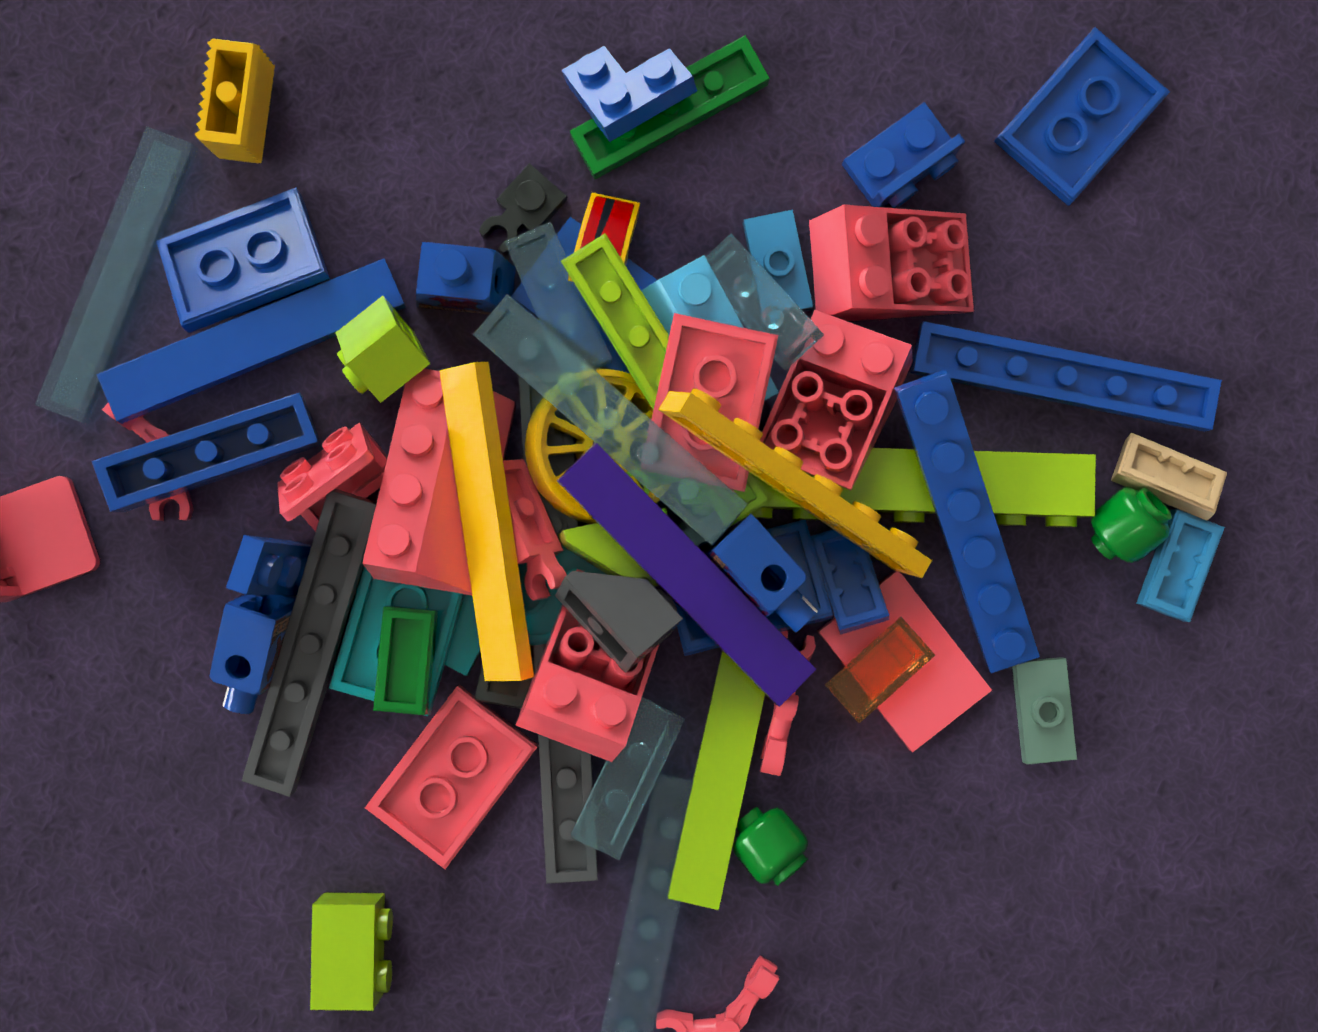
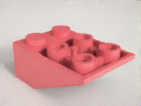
M844 204L809 220L815 306L817 311L845 321L974 312L965 213Z
M814 310L764 426L763 436L760 441L773 450L775 447H781L798 456L804 462L800 468L804 472L813 476L815 474L824 476L839 486L852 490L897 400L894 388L903 385L913 362L912 345Z
M562 604L532 679L516 726L613 762L627 744L659 645L625 673Z

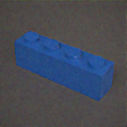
M299 392L91 462L110 512L124 513L322 445L306 401Z

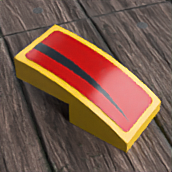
M592 192L574 252L606 233L626 266L629 246L638 219L640 203ZM568 276V281L573 282L570 276Z

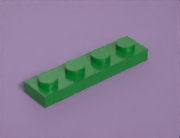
M746 35L686 67L694 78L697 92L611 142L608 141L593 119L570 130L571 138L594 180L768 86L770 78Z

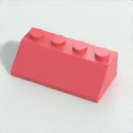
M423 369L405 383L362 564L373 579L472 595L440 371ZM493 391L501 451L504 460L516 404L515 401Z

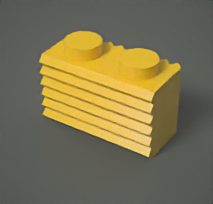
M211 39L207 42L211 49L206 52L210 59L205 62L208 70L203 73L207 79L201 83L205 87V90L200 93L204 100L199 103L203 110L198 113L202 120L196 123L200 130L195 133V136L219 159L262 163L275 65L272 64L269 57H266V54L263 53L259 45Z

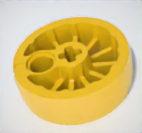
M594 369L570 376L552 388L540 400L528 423L525 437V457L533 483L550 505L562 514L577 521L589 524L597 523L557 482L568 469L555 476L550 466L549 455L575 453L578 460L593 445L594 441L604 437V445L611 447L612 451L608 455L625 472L639 470L646 475L653 473L641 470V468L631 463L633 462L630 454L632 443L639 441L646 446L649 433L647 430L636 429L646 421L651 424L653 409L630 373L612 369ZM606 390L613 391L620 397L611 420L608 418ZM577 391H593L596 421L577 396ZM632 401L641 410V416L627 426L622 427V420ZM566 402L585 429H581L558 418L555 415V411L559 405ZM549 426L576 438V444L548 446L547 433ZM630 476L631 479L643 490V488L635 478L638 476ZM672 483L651 489L648 496L657 504L666 494Z

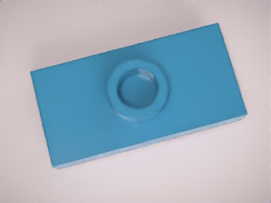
M793 210L744 219L743 228L763 320L812 310L813 303Z
M1174 509L1170 510L1172 518L1168 521L1170 528L1169 536L1156 548L1136 604L1180 621L1190 622L1225 527Z

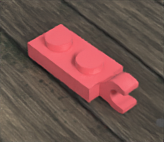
M503 460L518 564H527L524 580L525 589L532 601L545 599L551 596L545 580H547L551 590L557 589L567 575L556 559V555L562 552L563 548L538 490L533 483L525 460Z

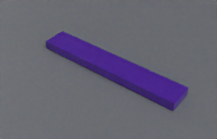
M594 443L557 480L582 508L776 705L780 707L816 670L598 443Z

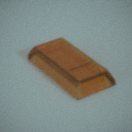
M900 616L824 685L853 718L860 723L929 662L935 654Z

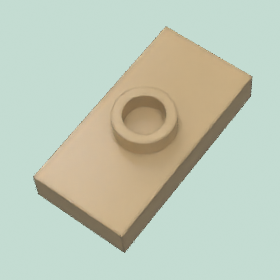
M1131 432L1123 444L1111 481L1138 491L1142 488H1147L1163 503L1208 521L1216 512L1227 472Z

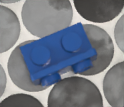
M923 102L845 158L842 166L872 207H884L889 203L892 208H898L919 191L915 186L916 183L929 174L935 181L958 164L959 160L955 155L964 145L965 140L960 133L951 139L926 103Z

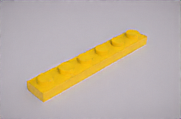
M694 388L690 393L668 392L658 409L660 412L894 571L923 578L932 560L915 549L919 543L915 538L897 528L891 527L888 530L878 523L881 518L878 512L857 501H854L853 504L847 502L840 497L843 489L830 479L815 474L814 478L800 469L804 462L795 454L781 447H775L773 450L762 443L760 439L763 433L755 426L739 418H735L733 422L718 412L721 404L707 393Z

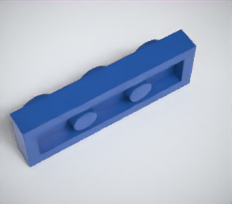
M244 535L226 588L245 595H297L311 546L298 541Z

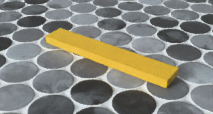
M473 362L439 370L485 681H522L533 678L534 671L489 362Z

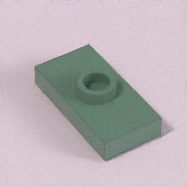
M1066 658L1036 659L1012 666L1022 762L1025 764L1077 760Z

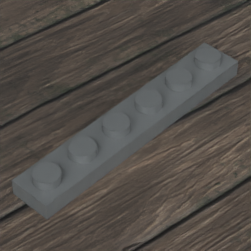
M334 489L326 496L242 782L288 797L297 790L364 565L362 562L376 508V501L338 489Z

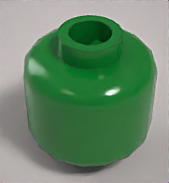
M1124 487L1095 510V516L1091 517L1095 534L1091 536V540L1097 550L1107 559L1112 560L1118 557L1125 562L1136 563L1168 538L1170 532L1168 521L1172 516L1165 504L1149 489L1142 488L1138 491L1134 488Z
M755 807L737 823L736 829L740 835L734 840L732 846L733 853L759 884H767L773 881L778 887L809 860L804 855L808 847L807 837L783 809L773 808L763 814L758 807Z

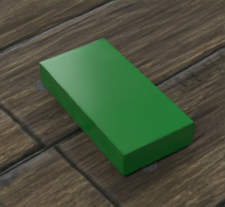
M383 606L373 711L417 715L428 714L438 610Z

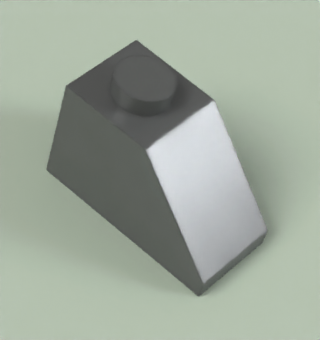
M572 571L564 577L555 595L625 673L670 636L683 619L677 613L676 605L671 597L663 590L655 589L647 579Z

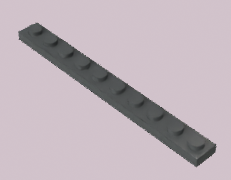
M569 371L519 374L523 459L526 465L525 437L531 415L540 400L552 388L570 377ZM566 402L561 403L555 411V415L573 424L572 409ZM549 426L547 433L548 446L574 444L572 436ZM574 453L548 456L555 476L560 475L575 463ZM538 491L558 539L559 534L563 530L578 527L577 520L556 510ZM546 644L533 645L535 672ZM538 734L546 884L598 880L591 754Z

